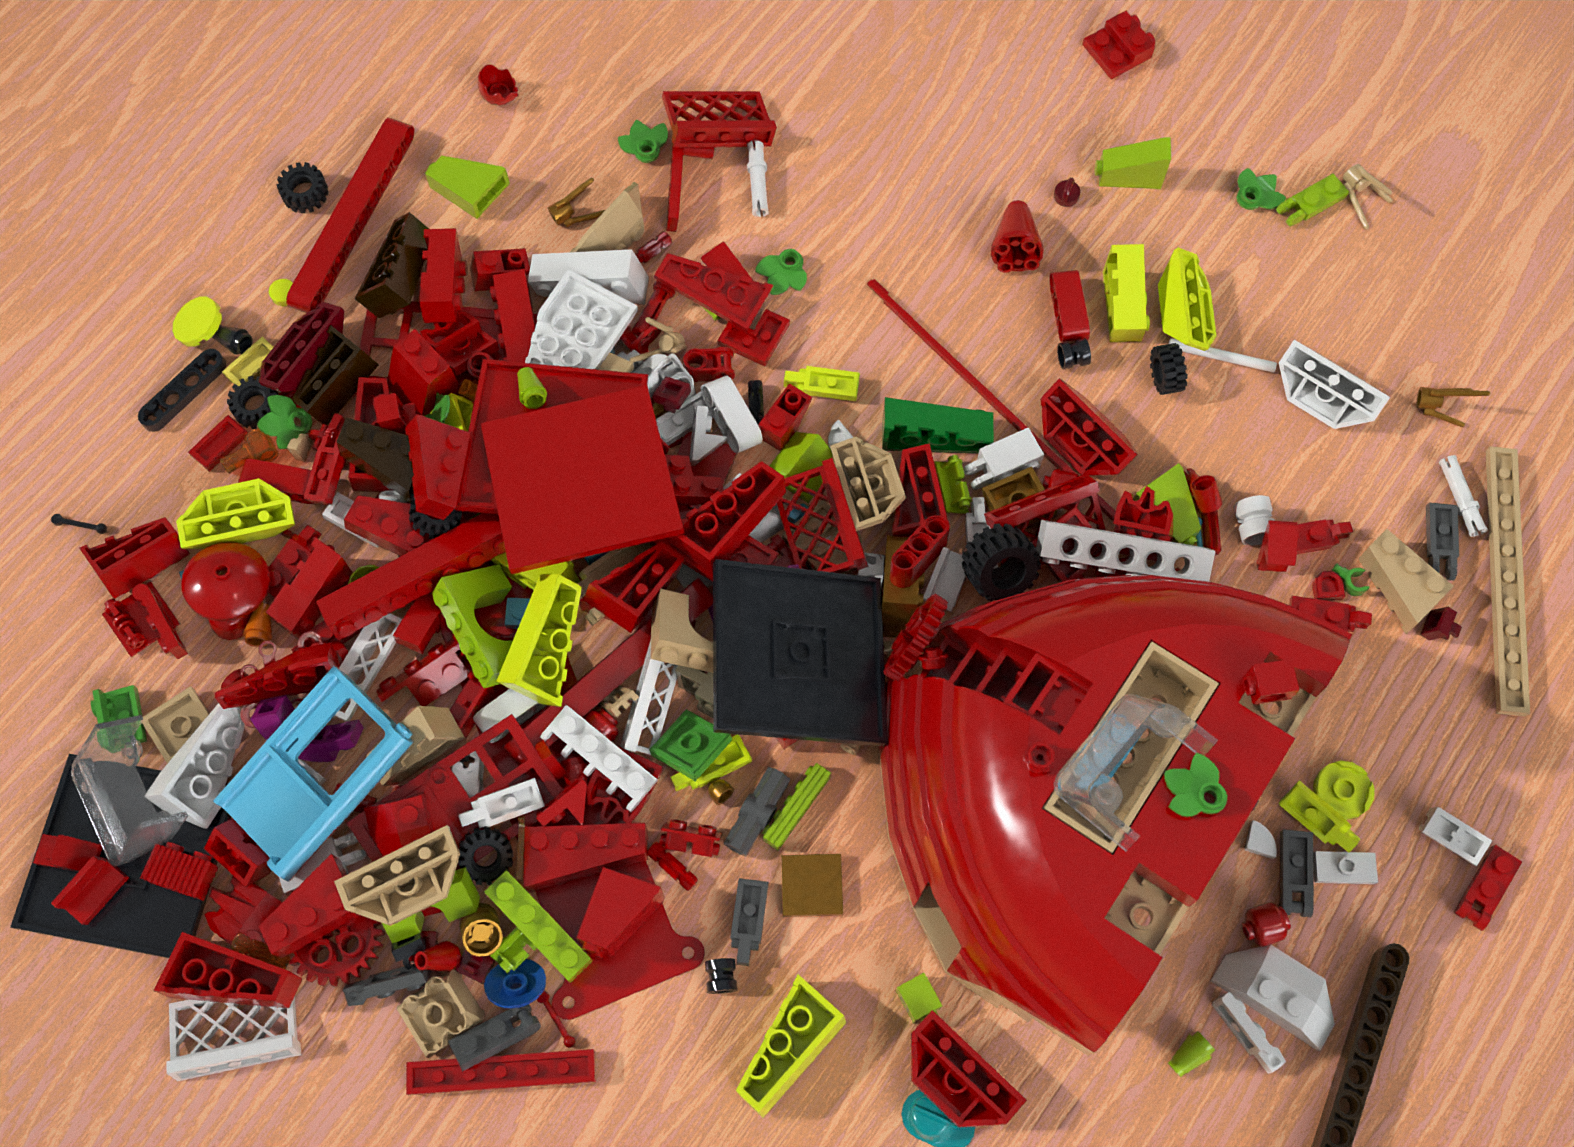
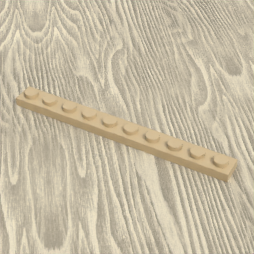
M1490 446L1486 450L1496 714L1526 717L1530 714L1518 449Z

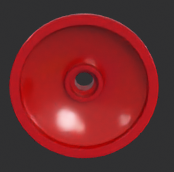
M223 542L208 546L193 556L184 569L181 588L187 604L198 615L213 621H232L249 615L262 604L268 594L271 577L266 561L255 549L241 543ZM222 570L227 571L224 575H218Z

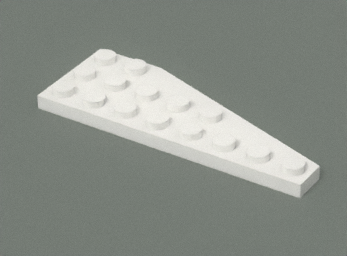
M568 269L538 312L535 332L532 334L531 346L525 363L598 370L638 312V306Z

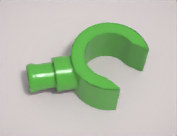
M1338 563L1333 567L1332 571L1343 579L1344 590L1348 594L1361 596L1370 588V586L1356 587L1351 582V577L1361 576L1366 571L1365 569L1353 568L1349 570L1346 567L1343 568Z

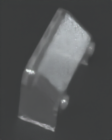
M1136 694L1125 695L1115 704L1054 779L1056 794L1124 851H1127L1140 835L1113 814L1121 804L1123 795L1120 786L1108 775L1143 732L1149 728L1159 737H1176L1193 752L1204 756L1218 741L1177 707Z
M142 715L95 724L71 766L74 784L104 852L113 866L128 863L153 850L155 844L162 845L170 841L188 818L186 811L170 815L167 811L156 813L152 802L144 797L147 791L136 769V765L143 754L141 743L134 736L144 720Z

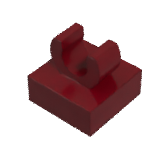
M666 376L653 394L654 402L664 405L665 411L675 414L676 409H680L691 393V386L689 383Z
M1449 606L1431 610L1420 635L1427 640L1439 638L1448 640L1450 634L1458 638L1462 627L1454 622L1457 612Z
M465 950L455 971L484 985L486 976L492 970L496 961L490 955L479 957Z

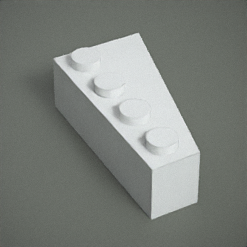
M632 249L532 254L528 283L539 296L549 297L565 272L569 269L633 304L645 305L649 276Z

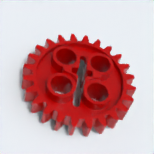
M935 593L926 600L925 604H922L915 610L908 623L905 624L906 628L901 630L892 644L891 655L886 660L887 663L884 666V675L894 681H899L906 672L916 665L918 657L922 655L925 646L932 642L940 629V620L945 615V610L948 607L947 600Z
M361 915L335 929L340 933L335 936L336 943L329 940L334 935L333 931L289 954L295 955L289 961V964L292 966L300 965L296 973L302 976L308 972L306 980L311 983L318 977V985L325 986L329 979L330 985L337 987L339 978H341L343 983L350 984L351 974L359 979L362 978L359 970L361 967L368 970L372 969L367 962L369 958L379 959V956L373 951L374 948L384 947L382 943L377 941V937L385 935V931L377 929V926L382 923ZM353 938H358L359 946L357 950L348 953L347 945L349 941ZM328 948V959L323 963H319L317 959L319 952ZM338 948L343 957L341 962L338 961Z

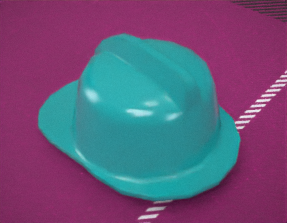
M916 1090L909 1095L903 1104L901 1113L903 1125L911 1135L934 1147H966L974 1137L975 1127H957L920 1090Z

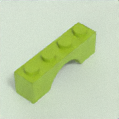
M507 870L484 891L570 983L593 961Z

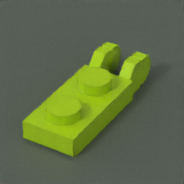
M1333 173L1279 204L1276 211L1282 215L1295 208L1297 212L1290 215L1286 220L1289 226H1294L1302 220L1306 221L1345 199L1349 191Z

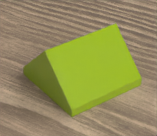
M795 432L769 466L782 474L784 478L822 466V461L833 458L830 447L819 434ZM821 475L811 478L806 487L818 492L823 483ZM792 486L786 487V489L792 492L793 494H795L797 491V489ZM802 492L799 498L809 504L814 496Z

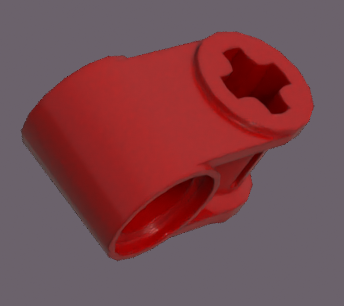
M728 347L690 349L684 355L683 367L692 376L694 382L713 381L724 376H729L732 380L735 377L731 361L734 357V352ZM694 363H697V364H700L701 366H700V367H697V368H694V367H691L690 365H691V364H694Z

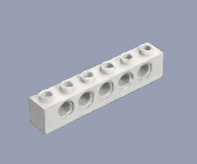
M1041 520L1036 551L1043 557L1042 561L1046 563L1059 564L1060 560L1071 561V567L1087 569L1089 564L1099 566L1098 571L1115 574L1116 569L1126 571V575L1131 576L1148 574L1208 582L1215 556L1214 550L1205 547ZM1068 538H1072L1074 540V548L1070 552L1064 553L1062 549L1063 542ZM1096 543H1100L1102 546L1101 554L1097 557H1092L1090 554L1091 547ZM1123 548H1128L1130 551L1129 558L1124 562H1120L1118 558L1119 552ZM1155 552L1157 554V562L1153 566L1148 567L1146 559L1149 554ZM1183 557L1185 565L1182 570L1176 571L1174 568L1175 561Z

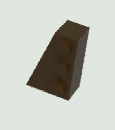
M331 325L327 330L329 337L324 347H319L315 353L318 358L312 370L307 369L292 398L294 402L312 417L326 425L331 422L334 413L338 414L357 392L358 378H368L379 366L377 362Z
M346 417L336 441L340 455L368 475L371 474L383 482L384 486L393 489L411 503L414 496L412 483L414 474L412 461H409V437Z

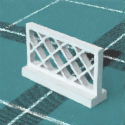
M295 997L290 1007L287 1008V1015L283 1013L286 1008L268 1006L275 1012L264 1026L253 1020L254 1016L262 1008V1006L254 1005L246 1015L236 1008L239 1004L224 1003L228 1006L217 1021H214L206 1013L214 1003L218 1002L184 1000L169 1004L170 1061H166L167 1074L176 1081L301 1055V1043L297 1039ZM192 1008L197 1014L184 1028L179 1024L178 1011ZM235 1011L244 1019L234 1032L231 1033L222 1024ZM282 1016L288 1021V1033L275 1036L269 1032V1029ZM204 1017L214 1025L200 1040L191 1031ZM249 1023L260 1029L252 1041L243 1042L238 1038ZM220 1029L229 1038L220 1048L212 1049L207 1043ZM188 1035L198 1042L190 1054L179 1056V1046Z

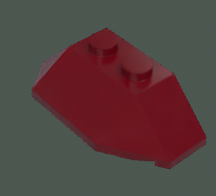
M322 302L317 305V309L306 313L296 320L262 361L259 383L262 386L279 392L297 390L307 369L312 370L318 358L315 355L318 348L324 347L329 337L327 333L329 326H333L343 334V308Z

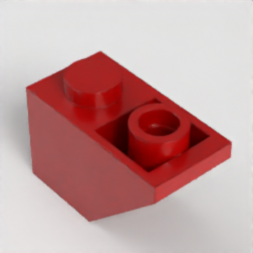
M526 248L473 251L470 273L474 291H489L490 286H494L493 275L518 270H525L526 275L530 272Z
M789 383L758 424L763 441L781 451L795 432H797L812 401V397Z

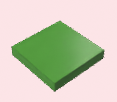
M686 709L649 751L651 756L696 781L732 741L731 734L715 733L712 723Z

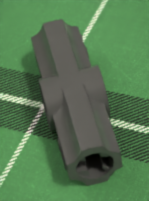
M767 768L753 794L750 793L738 813L739 818L732 827L728 837H726L725 846L735 853L747 857L760 832L772 820L777 809L776 805L788 787L790 778L775 768Z

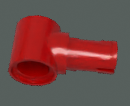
M1192 468L1187 469L1189 474L1184 471L1191 496L1194 497L1198 510L1203 513H1209L1219 509L1223 501L1215 478L1210 475L1199 476Z

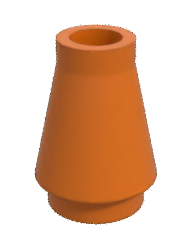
M262 603L252 612L243 632L245 642L250 646L259 647L263 641H270L272 639L271 618L266 613L270 605Z

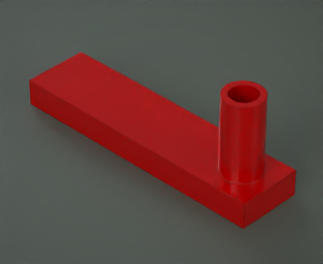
M672 144L666 231H677L683 156L713 159L714 147L674 148Z

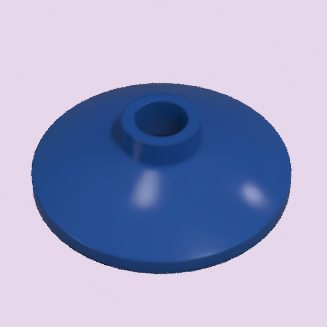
M526 959L515 971L511 970L509 973H506L498 964L486 976L484 982L485 994L493 1004L499 1007H523L535 1001L543 993L546 986V975L538 963Z

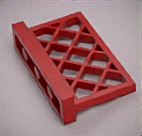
M663 91L662 100L673 132L672 144L674 148L747 147V144L753 141V147H755V141H761L764 147L772 146L777 126L775 120L769 119L760 91ZM671 101H680L684 105L680 108ZM696 101H704L709 105L703 107L696 103ZM720 101H728L733 105L729 108ZM744 101H755L756 106L753 108ZM690 107L699 114L695 117L686 110ZM716 108L724 114L720 117L711 110ZM740 108L748 114L744 117L735 110ZM705 116L710 120L702 121L701 119ZM754 116L755 118H757V119H759V120H750V119ZM682 117L687 121H677V119ZM728 117H731V118H733L734 120H726V119H727Z
M833 458L822 461V466L784 478L786 487L792 486L797 489L791 501L781 498L777 502L795 565H799V568L803 569L808 558H811L821 563L817 571L841 573L855 567L858 570L869 567ZM821 475L823 483L818 492L806 487L811 478ZM802 492L814 496L808 509L796 504ZM820 499L830 503L831 507L826 516L813 512ZM793 508L805 513L798 526L788 521ZM832 515H834L835 521L831 520ZM810 516L822 521L816 534L804 529ZM827 524L838 528L839 532L834 541L821 536ZM801 533L813 538L806 551L795 544ZM840 540H842L843 546L838 544ZM818 541L830 546L824 559L812 554ZM838 549L846 553L848 561L836 565L829 562V559L834 550ZM799 553L803 555L801 560L799 557Z
M1087 474L984 514L986 523L990 528H993L994 524H1000L1002 527L1005 524H1010L1013 528H1019L1022 533L1034 539L1039 534L1040 526L1035 535L1026 531L1025 529L1030 520L1038 518L1051 521L1055 510L1064 508L1069 511L1072 507H1078L1081 500L1089 497L1091 505L1086 514L1082 513V515L1088 522L1096 523L1097 529L1106 531L1097 492H1100L1098 482ZM1040 556L1041 559L1039 561L1043 565L1045 562L1042 561L1043 558ZM1008 558L1000 561V564L1003 565Z

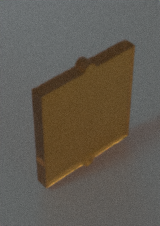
M519 817L516 880H522L525 817Z

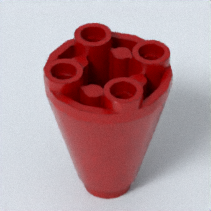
M1012 201L1006 208L993 239L991 257L998 270L1003 273L1036 270L1043 258L1044 246L1028 205L1024 201Z

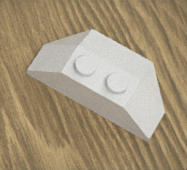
M1293 340L1279 361L1287 400L1333 429L1374 421L1390 399L1388 395L1296 340Z
M1273 945L1226 954L1210 980L1226 992H1231L1232 995L1237 996L1243 1003L1317 1051H1321L1335 1025L1326 980Z

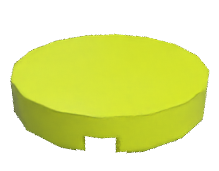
M197 297L190 300L180 309L174 319L172 332L175 338L188 347L201 345L198 342L203 339L207 341L212 338L222 321V314L219 312L220 306L209 297Z
M1342 760L1328 764L1321 769L1313 783V792L1346 820L1358 818L1370 808L1374 800L1375 788L1373 782H1370L1367 776L1368 773L1362 767L1353 762Z

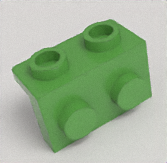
M131 685L106 693L100 689L93 690L94 700L91 701V709L94 716L97 717L98 727L95 728V734L100 744L111 751H116L147 742L145 727L140 720L143 716L137 687Z

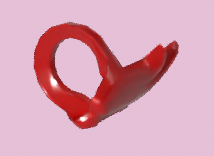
M627 326L619 339L631 352L636 350L639 354L648 352L650 343L658 337L662 330L651 326L636 337L631 327Z

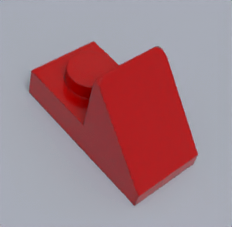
M1268 520L1256 562L1258 570L1286 572L1288 566H1295L1298 538L1297 522Z
M584 774L545 804V807L537 811L536 819L543 827L549 822L553 825L566 815L564 811L566 808L583 825L587 778Z
M42 834L33 863L40 866L79 872L93 856L100 857L103 845L60 834L58 836Z

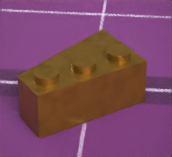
M887 535L882 596L883 637L897 638L901 630L906 628L905 624L908 623L915 610L923 604L924 594H919L918 590L924 587L925 572L913 585L907 588L896 587L890 581L892 556L909 537Z

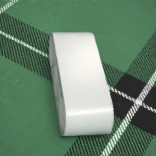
M729 376L721 377L701 386L702 398L723 436H727L726 441L733 452L740 453L762 443L761 430Z
M508 689L474 715L473 720L483 733L511 714L521 725L547 705L540 704L512 689ZM505 730L489 742L493 743L510 733L509 730Z

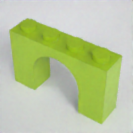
M499 564L441 577L431 593L435 604L440 608L448 628L456 637L461 652L468 659L473 674L480 681L483 689L500 684L496 681L513 640H499L487 634L479 626L474 614L475 609L501 603L512 588Z

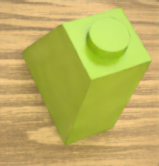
M1171 137L1104 149L1101 159L1096 160L1095 176H1099V186L1161 189L1171 162Z
M441 156L436 162L430 164L425 172L431 189L476 219L510 184L507 171L502 166L448 156Z
M1178 463L1147 486L1156 491L1155 506L1160 505L1163 501H1169L1173 512L1172 542L1194 545L1198 541L1196 536L1201 530V526L1183 467ZM1145 487L1135 494V501L1140 499Z

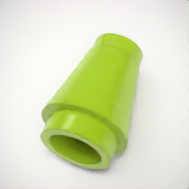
M525 367L520 369L517 373L520 402L529 409H537L543 406L547 397L546 389L532 368Z
M1197 1031L1193 1036L1191 1034L1188 1035L1168 1064L1182 1077L1184 1074L1212 1058L1210 1055L1215 1049Z

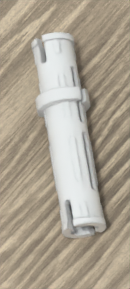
M753 141L747 144L749 154L747 171L750 174L752 214L756 217H761L760 210H762L764 217L769 213L765 178L767 164L764 161L763 152L764 144L761 141H755V149L753 148Z
M1448 456L1449 463L1446 462L1445 458L1441 459L1439 465L1458 505V515L1463 517L1469 536H1479L1477 529L1481 534H1484L1488 529L1479 513L1480 505L1478 501H1474L1457 461V456Z

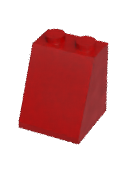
M416 329L412 330L393 346L387 383L390 392L396 393L403 405L414 402L421 415L425 416L434 409L437 393L444 396L450 393L459 395L460 384L451 367Z
M603 867L577 935L578 941L582 944V949L586 950L585 953L603 959L604 954L612 957L663 904L665 896L662 888Z

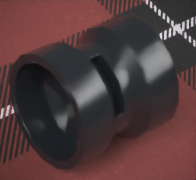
M1086 338L1076 340L1072 344L1068 342L1058 343L1057 355L1063 370L1072 368L1076 364L1080 366L1090 365L1091 351Z
M721 958L705 961V971L709 974V981L706 983L708 994H724L738 991L737 981L733 977V972L736 969L735 959Z

